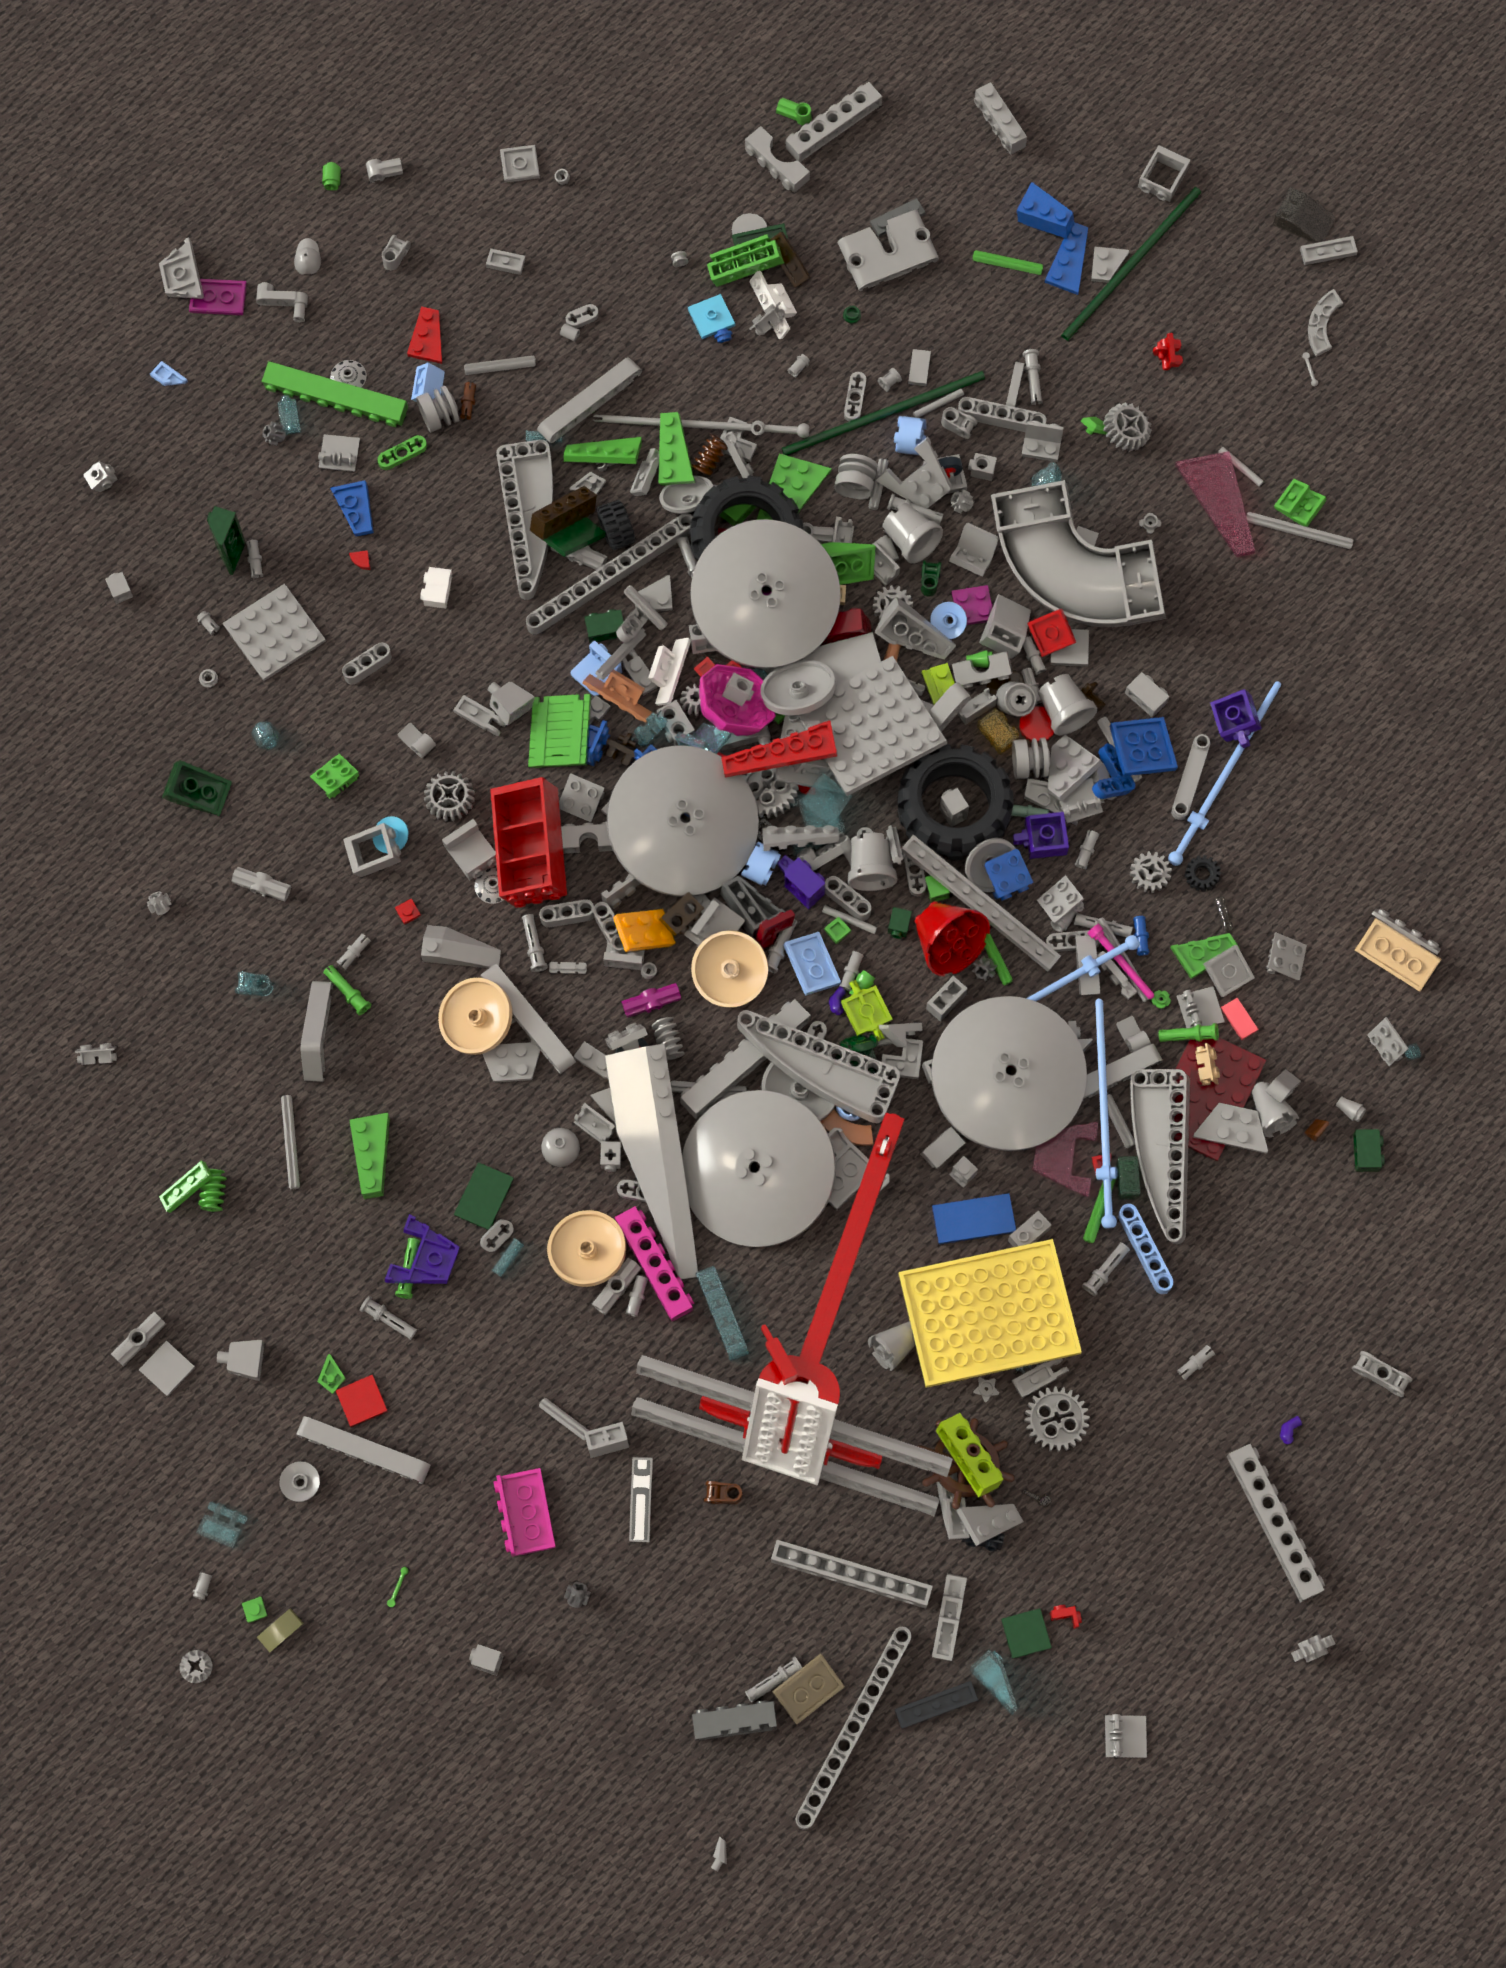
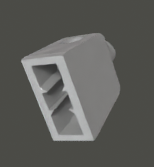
M493 682L488 687V691L492 694L490 707L507 726L528 712L533 706L534 696L513 682H508L502 687Z
M262 1340L231 1342L229 1352L218 1351L217 1363L227 1364V1371L230 1374L260 1381L264 1342Z

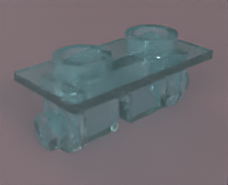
M284 395L277 402L280 422L283 425L282 429L285 430L286 434L301 432L296 399H291L288 395Z
M662 710L657 714L652 712L646 719L648 723L645 726L641 724L634 731L636 735L631 740L633 741L637 738L639 745H647L656 736L651 730L658 734L667 725V718L659 715Z

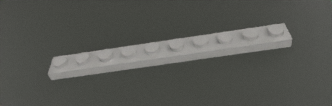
M912 835L901 848L906 856L967 906L983 913L989 920L990 925L1046 971H1049L1061 957V955L915 835Z

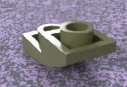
M290 1608L257 1638L271 1652L304 1623Z

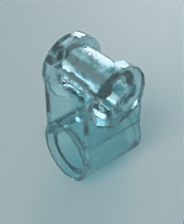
M238 972L237 977H239L235 993L268 996L272 993L273 984L268 976ZM262 983H268L265 988H259Z

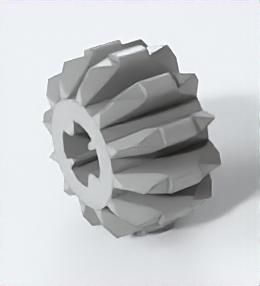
M696 684L693 685L692 689L687 686L686 691L681 693L680 703L683 704L682 709L688 710L689 715L695 711V716H698L699 711L702 713L699 688H697Z

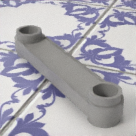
M1204 734L1198 735L1193 741L1171 813L1177 820L1185 819L1189 813L1210 747V739ZM1203 741L1206 743V746H1200L1197 742ZM1176 808H1183L1185 813H1178Z

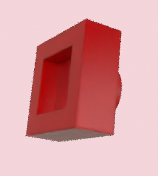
M412 898L395 907L404 925L421 916Z

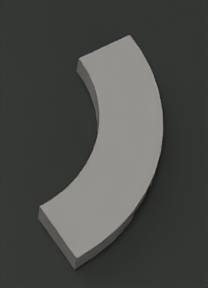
M1334 289L1318 301L1309 319L1308 339L1316 357L1332 349L1327 336V322L1332 313L1343 305V301Z

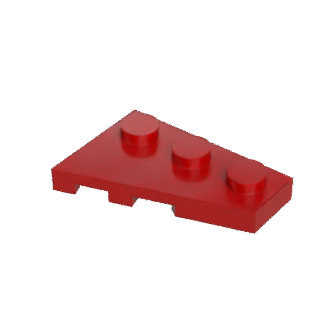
M421 306L407 352L408 357L442 364L439 310Z

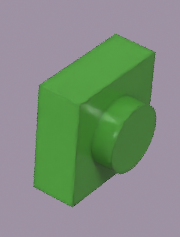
M837 917L824 928V931L836 944L851 933L850 928L840 917Z
M262 1597L242 1603L248 1623L268 1617Z

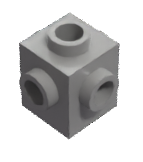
M102 462L93 464L91 469L83 474L90 488L98 492L110 488L117 480L114 468L110 464Z

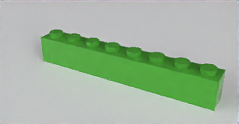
M269 361L262 379V383L268 391L276 392L278 390L288 397L299 396L305 402L313 400L323 407L328 405L334 406V409L337 411H351V414L357 417L365 415L375 422H379V420L386 421V424L392 427H396V425L402 426L409 407L407 402L402 399Z

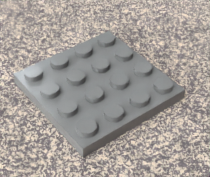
M285 584L222 623L263 681L326 642L323 635Z

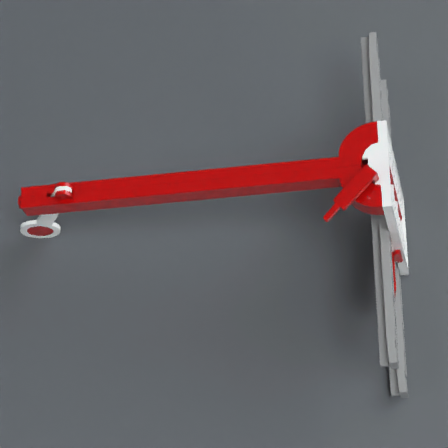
M885 1113L800 1356L787 1355L779 1339L773 1338L767 1326L762 1325L761 1330L767 1339L765 1346L773 1361L762 1370L756 1384L755 1393L642 1355L641 1359H639L636 1374L702 1395L699 1406L700 1410L706 1411L718 1419L744 1427V1432H739L642 1398H636L631 1412L632 1416L647 1419L650 1422L743 1452V1461L818 1485L819 1480L823 1479L935 1516L939 1503L938 1497L924 1494V1492L912 1490V1488L900 1486V1484L898 1485L828 1461L829 1457L832 1456L856 1465L879 1469L882 1456L947 1477L953 1459L836 1420L835 1415L840 1398L839 1384L833 1372L820 1364L898 1142L904 1118L897 1114Z

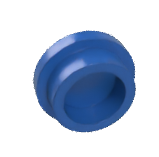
M727 328L720 329L714 337L718 343L730 341L732 339V331H728Z

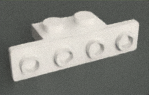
M757 271L750 279V284L763 309H767L771 304L775 306L780 302L781 304L778 308L785 311L784 318L776 325H773L770 321L778 339H783L790 330L785 318L793 317L797 312L782 283L768 285L762 272Z
M689 638L676 640L672 652L664 645L658 646L648 677L649 680L660 687L655 702L658 706L669 704L673 699L686 654L689 650L691 642Z

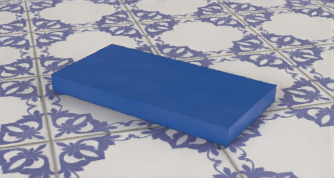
M1009 1193L932 1205L939 1244L1009 1234L1016 1230Z

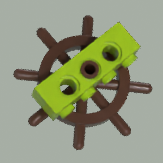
M961 1413L944 1421L938 1420L936 1422V1432L940 1440L935 1448L931 1449L922 1445L917 1447L953 1459L952 1464L954 1465L950 1466L947 1477L933 1472L934 1475L924 1479L922 1485L928 1487L939 1482L943 1488L954 1494L952 1508L955 1510L959 1509L962 1497L982 1496L988 1507H994L995 1501L989 1492L997 1489L1003 1480L1008 1482L1015 1480L1013 1474L999 1470L1000 1462L997 1452L1007 1448V1441L1003 1440L992 1445L985 1437L976 1433L978 1420L973 1418L969 1425V1422L963 1418ZM946 1447L950 1454L944 1453L943 1449ZM958 1472V1480H953L950 1475ZM966 1479L968 1480L970 1485H965Z

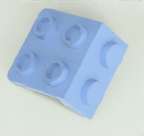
M593 641L589 645L590 653L571 670V676L593 696H599L600 694L589 690L582 683L589 674L597 677L596 671L611 655L603 644ZM621 662L614 669L619 673H622ZM607 676L604 680H602V679H599V680H601V681H603V682L605 683L606 680H607V678H608V676Z

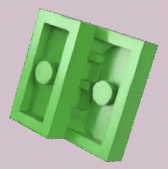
M1293 479L1274 505V508L1298 524L1308 527L1326 502V497L1310 490L1309 485Z

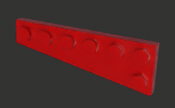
M831 721L809 727L808 730L800 733L794 732L789 737L783 739H774L773 742L765 745L760 744L722 757L725 778L837 757Z

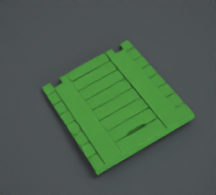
M579 694L545 696L544 702H540L539 697H534L528 767L587 765L591 694H584V700H580Z

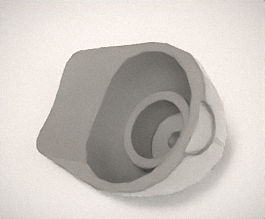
M310 238L300 241L296 250L294 265L300 274H314L320 269L321 257L318 244Z

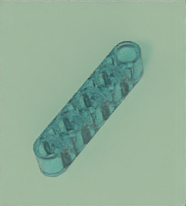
M711 1266L696 1272L704 1297H706L707 1305L711 1315L714 1317V1322L722 1337L721 1340L725 1350L728 1352L729 1360L732 1361L748 1355L747 1346L715 1267Z

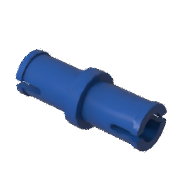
M1145 916L1133 918L1134 935L1140 943L1137 948V955L1139 956L1149 954L1147 940L1149 933L1146 931Z

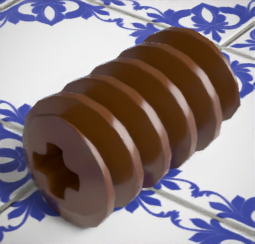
M711 433L710 435L713 440L706 439L709 446H702L705 452L699 451L701 459L695 457L698 464H692L693 468L708 475L713 474L711 468L716 469L717 465L715 462H720L719 456H724L723 450L728 449L726 443L721 438Z

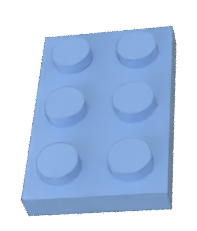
M820 932L796 938L783 944L805 996L840 985L841 980Z

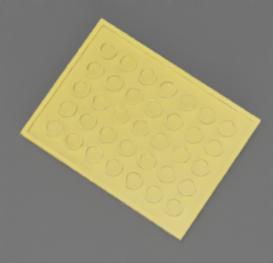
M1053 1239L899 1272L926 1388L1082 1353Z

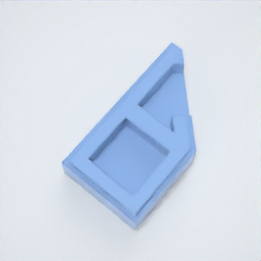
M162 361L150 373L151 377L164 386L188 382L185 377Z

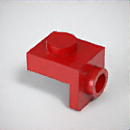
M1066 1605L1055 1606L1054 1610L1050 1612L1051 1621L1071 1617L1074 1629H1078L1079 1623H1082L1080 1611H1076L1075 1606L1066 1608Z

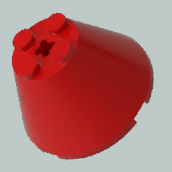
M937 901L932 902L922 914L915 918L926 964L938 976H945L948 973L954 975L971 965L983 951L986 945L984 942L986 935L990 934L989 920L980 911L942 904Z

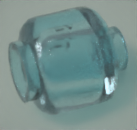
M259 722L252 730V737L259 748L272 749L277 745L279 733L271 722Z

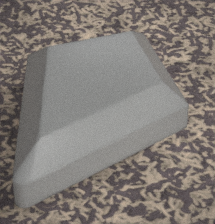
M589 472L572 485L570 491L586 486L598 495L606 480Z

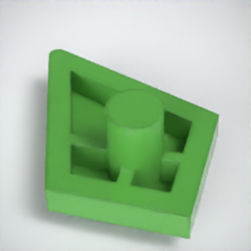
M1087 417L1081 420L1088 427L1086 432L1090 435L1093 432L1105 435L1108 433L1103 431L1105 427L1103 425L1104 422L1097 417Z
M328 1354L317 1382L334 1394L346 1378L332 1356Z

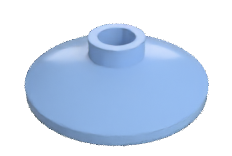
M944 602L933 610L931 624L949 639H954L964 632L967 625V616L960 605L954 602ZM949 617L953 618L952 624L948 623Z

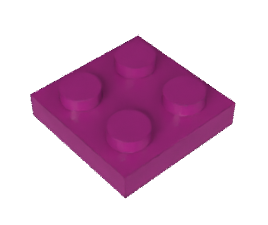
M988 585L951 591L953 602L960 605L966 613L967 625L988 621L992 611Z

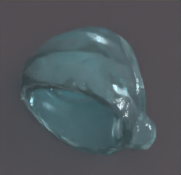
M1055 462L1049 463L1047 468L1041 469L1032 476V487L1061 481L1060 467Z

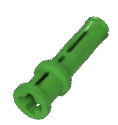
M333 965L328 966L330 971L326 968L323 973L344 994L346 1002L357 1010L356 1013L358 1015L364 1014L371 1007V1003L361 996L359 990L353 989Z
M1217 1023L1208 1026L1197 1024L1192 1028L1159 1030L1160 1042L1190 1039L1201 1042L1203 1039H1214V1041L1219 1039Z
M408 1238L404 1268L411 1269L419 1248V1239ZM399 1283L395 1296L411 1299L413 1296L411 1294L413 1283Z

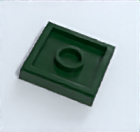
M1040 1608L1001 1619L1012 1659L1052 1648Z

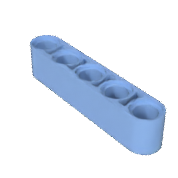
M1125 1204L1119 1211V1221L1155 1291L1159 1294H1167L1173 1286V1278L1137 1208L1132 1204ZM1130 1211L1133 1217L1126 1218L1123 1212ZM1138 1228L1142 1234L1139 1236L1134 1235L1132 1229ZM1147 1245L1151 1252H1142L1141 1246ZM1150 1263H1157L1159 1270H1152ZM1165 1280L1168 1283V1287L1162 1288L1158 1282Z

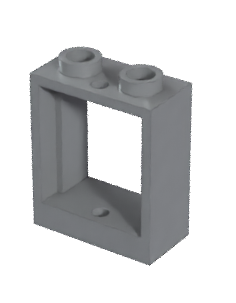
M1158 145L1139 179L1138 187L1145 193H1152L1158 199L1170 202L1189 169L1190 159ZM1157 161L1180 171L1170 190L1148 180Z
M382 823L343 839L353 874L363 877L401 862L399 856L401 851L395 842L396 833L392 827ZM383 834L388 855L364 864L358 843Z

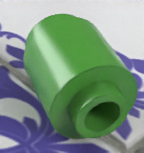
M329 162L323 166L322 184L326 190H337L340 185L341 167L334 162Z

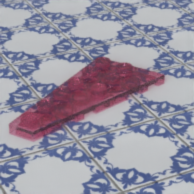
M1227 451L1175 462V466L1235 556L1254 554L1255 548L1230 452Z

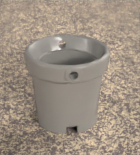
M903 503L897 506L899 511L896 513L891 511L888 514L882 527L885 529L883 531L901 549V555L909 563L915 564L928 557L935 550L943 536V529L938 523L928 520L908 503Z
M1062 674L1054 678L1056 682H1053L1051 685L1047 682L1038 691V695L1052 721L1051 728L1058 736L1067 735L1080 729L1097 713V707L1094 702L1085 697L1069 674Z
M875 832L863 833L862 839H858V835L854 836L851 839V871L848 873V885L853 889L861 891H878L895 885L897 883V873L892 865L889 837L887 836L884 839V834Z

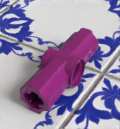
M674 983L659 989H647L639 996L621 1002L628 1018L643 1012L650 1013L654 1009L659 1010L664 1005L681 1000V995L677 984Z

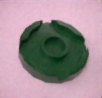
M870 1034L867 1038H865V1035H855L845 1038L840 1042V1046L855 1052L872 1049L879 1044L877 1036Z

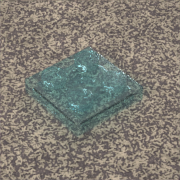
M822 773L800 804L826 825H832L852 796H846L838 784Z

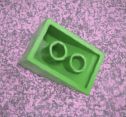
M840 542L821 544L836 568L840 585L874 579L875 545Z

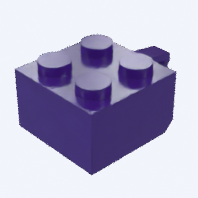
M1243 689L1210 702L1221 737L1226 742L1239 740L1240 746L1243 748L1251 746L1248 736L1252 732L1262 729L1252 695Z
M1064 812L1027 816L1024 823L1025 829L1022 830V833L1013 834L1014 845L1024 844V847H1028L1029 859L1063 856L1068 853L1069 845Z
M785 855L779 860L777 866L785 875V888L809 910L825 895V879L821 874L814 873L811 870V865L805 860L802 861L799 857L793 861Z

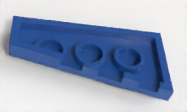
M1074 222L1068 238H1064L1047 274L1045 283L1078 295L1088 227Z

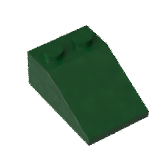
M179 760L173 765L162 798L175 804L220 816L232 781Z

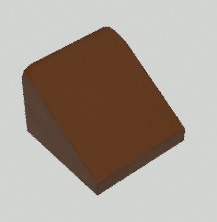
M1315 1119L1304 1133L1315 1142L1327 1129L1329 1122Z

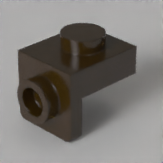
M1087 683L1081 691L1087 699L1094 702L1098 712L1106 704L1093 693L1098 683Z

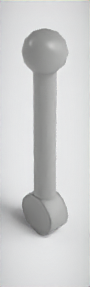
M1305 352L1302 357L1306 361L1312 379L1311 385L1317 386L1318 381L1314 377L1309 361L1310 354Z

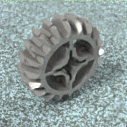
M1126 402L1112 407L1105 415L1103 423L1105 426L1103 431L1108 432L1106 437L1111 439L1110 443L1114 442L1116 448L1121 446L1122 451L1127 449L1129 452L1143 447L1149 440L1152 431L1150 429L1152 423L1147 422L1149 417L1144 416L1145 411H1139V406L1134 408L1133 403L1127 405Z
M445 771L442 777L438 773L437 780L431 778L432 784L427 783L428 790L424 791V795H426L424 802L427 803L426 808L431 809L430 813L432 815L436 814L437 819H440L443 815L444 821H447L448 816H450L453 822L455 820L454 816L457 815L461 819L462 812L467 815V809H472L471 803L475 802L473 797L475 791L472 790V783H468V778H463L461 773L456 777L454 771L451 775H448ZM446 784H454L450 787L445 786ZM463 789L465 795L460 803L457 796L460 794L459 791ZM439 790L441 797L436 803L434 796L436 791ZM446 794H452L453 798H449V796L446 798ZM448 805L454 806L453 808H445Z

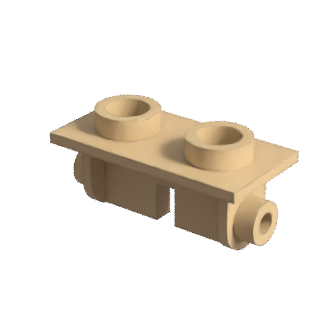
M1205 1043L1206 1048L1199 1046L1197 1051H1195L1197 1064H1205V1067L1198 1068L1200 1082L1203 1085H1210V1081L1218 1084L1220 1072L1218 1067L1215 1066V1059H1217L1216 1051L1209 1044Z

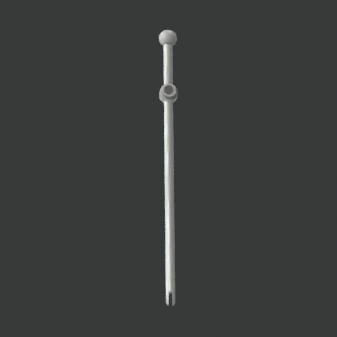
M612 415L593 416L602 417V420L593 419L594 422L660 426V418ZM681 420L683 427L752 431L754 435L773 432L798 434L799 437L806 438L809 436L810 431L809 425L805 423L797 427L765 425L760 420L752 424ZM756 425H760V431L756 430Z

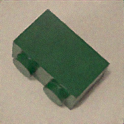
M611 609L606 613H591L585 617L589 643L618 638L616 631L624 622L621 610Z
M1379 1129L1355 1130L1353 1134L1355 1172H1379L1385 1162L1384 1154H1381L1383 1136L1380 1135Z

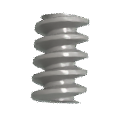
M674 1017L662 1018L652 1024V1029L655 1030L654 1036L657 1037L656 1043L659 1045L665 1044L667 1060L685 1055L683 1051L678 1052L683 1046L682 1044H676L681 1039L680 1037H674L679 1033L678 1030H672V1028L677 1026L676 1023H670Z

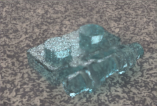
M210 1502L208 1509L214 1511L212 1517L204 1515L196 1533L234 1549L242 1532L241 1529L235 1526L237 1521L245 1524L247 1516L242 1515L238 1510L232 1511L225 1508L224 1504ZM223 1515L230 1518L229 1524L220 1521V1516Z

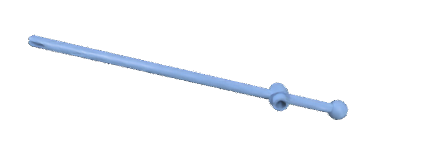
M1280 682L1274 683L1257 712L1259 721L1262 720L1281 687ZM1252 732L1251 735L1248 736L1249 740L1254 732ZM1240 743L1199 812L1192 811L1187 821L1192 824L1176 851L1169 854L1168 860L1170 864L1178 866L1182 863V854L1198 827L1204 830L1209 822L1204 817L1245 749L1240 746Z
M1135 935L1128 936L1125 939V943L1097 959H1093L1091 955L1081 960L1083 964L1081 968L1026 999L1036 1002L1084 974L1088 973L1090 977L1096 976L1101 972L1098 968L1101 964L1128 949H1137L1140 945Z
M1098 998L1095 1006L1103 1166L1096 1169L1097 1180H1103L1105 1216L1101 1221L1104 1228H1114L1117 1220L1112 1212L1111 1181L1118 1178L1117 1167L1110 1166L1103 1001Z

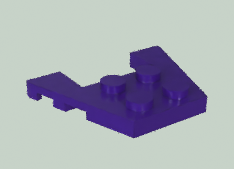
M409 1214L403 1233L422 1238L411 1269L390 1264L385 1282L447 1284L460 1247L441 1234H436L429 1229L428 1225L420 1223L416 1220V1217Z

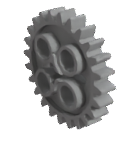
M776 768L748 773L747 776L742 775L751 791L758 789L752 793L760 818L764 814L770 818L771 813L777 817L778 811L784 814L783 808L790 809L789 803H795L793 797H798V785L778 781Z
M1056 1386L1053 1392L1046 1388L1045 1395L1039 1391V1398L1032 1397L1035 1404L1028 1403L1027 1406L1032 1410L1025 1411V1414L1030 1416L1024 1420V1422L1030 1423L1026 1430L1033 1431L1029 1435L1030 1438L1037 1437L1035 1444L1040 1441L1043 1442L1042 1449L1049 1445V1451L1054 1446L1057 1452H1060L1061 1446H1063L1067 1451L1068 1444L1074 1448L1076 1446L1074 1440L1081 1442L1082 1439L1079 1435H1086L1083 1428H1088L1089 1424L1084 1421L1089 1420L1090 1416L1084 1414L1088 1411V1408H1082L1085 1403L1084 1401H1077L1079 1395L1072 1397L1073 1390H1070L1067 1394L1065 1393V1387L1062 1388L1061 1392H1058ZM1066 1403L1069 1409L1061 1411L1058 1408V1404ZM1046 1408L1050 1415L1042 1417L1039 1410ZM1070 1413L1074 1414L1072 1417L1062 1418L1059 1423L1051 1421L1045 1425H1040V1422L1050 1421L1055 1415L1063 1417ZM1067 1421L1072 1422L1075 1425V1429L1067 1430L1064 1423ZM1052 1427L1055 1429L1056 1434L1049 1436L1046 1434L1045 1429Z

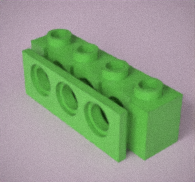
M766 234L711 254L710 257L713 262L708 263L707 266L712 282L718 287L755 274L757 271H763L783 264L784 261L779 245Z

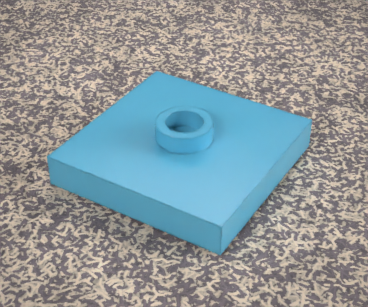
M721 294L688 307V311L702 339L717 334V331L720 329H729L735 326V322Z

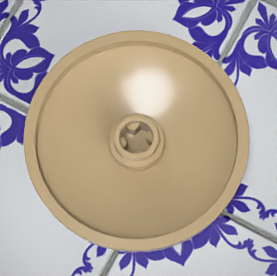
M721 931L709 936L699 945L692 960L691 970L694 984L705 999L722 1007H738L749 1003L760 994L766 984L769 968L766 954L754 938L738 931Z
M470 978L456 984L444 997L439 1010V1028L445 1041L452 1048L470 1055L483 1054L498 1046L507 1035L512 1022V1005L507 993L498 984L485 978Z
M579 1211L565 1217L555 1226L548 1240L547 1253L554 1272L562 1280L575 1286L590 1287L604 1283L618 1272L626 1256V1240L622 1229L610 1216L598 1211Z

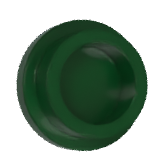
M849 306L844 310L843 318L847 323H857L861 318V311L856 306Z

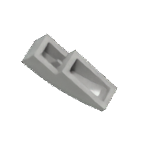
M1089 935L1075 936L1077 969L1083 966L1081 962L1083 958L1091 955L1093 959H1097V950L1094 938L1092 939ZM1087 973L1078 978L1080 995L1100 994L1099 974L1090 977Z

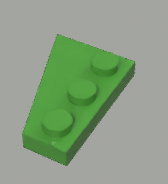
M1227 933L1209 937L1205 940L1172 945L1170 948L1192 979L1206 971L1203 963L1228 948L1237 945L1231 934Z

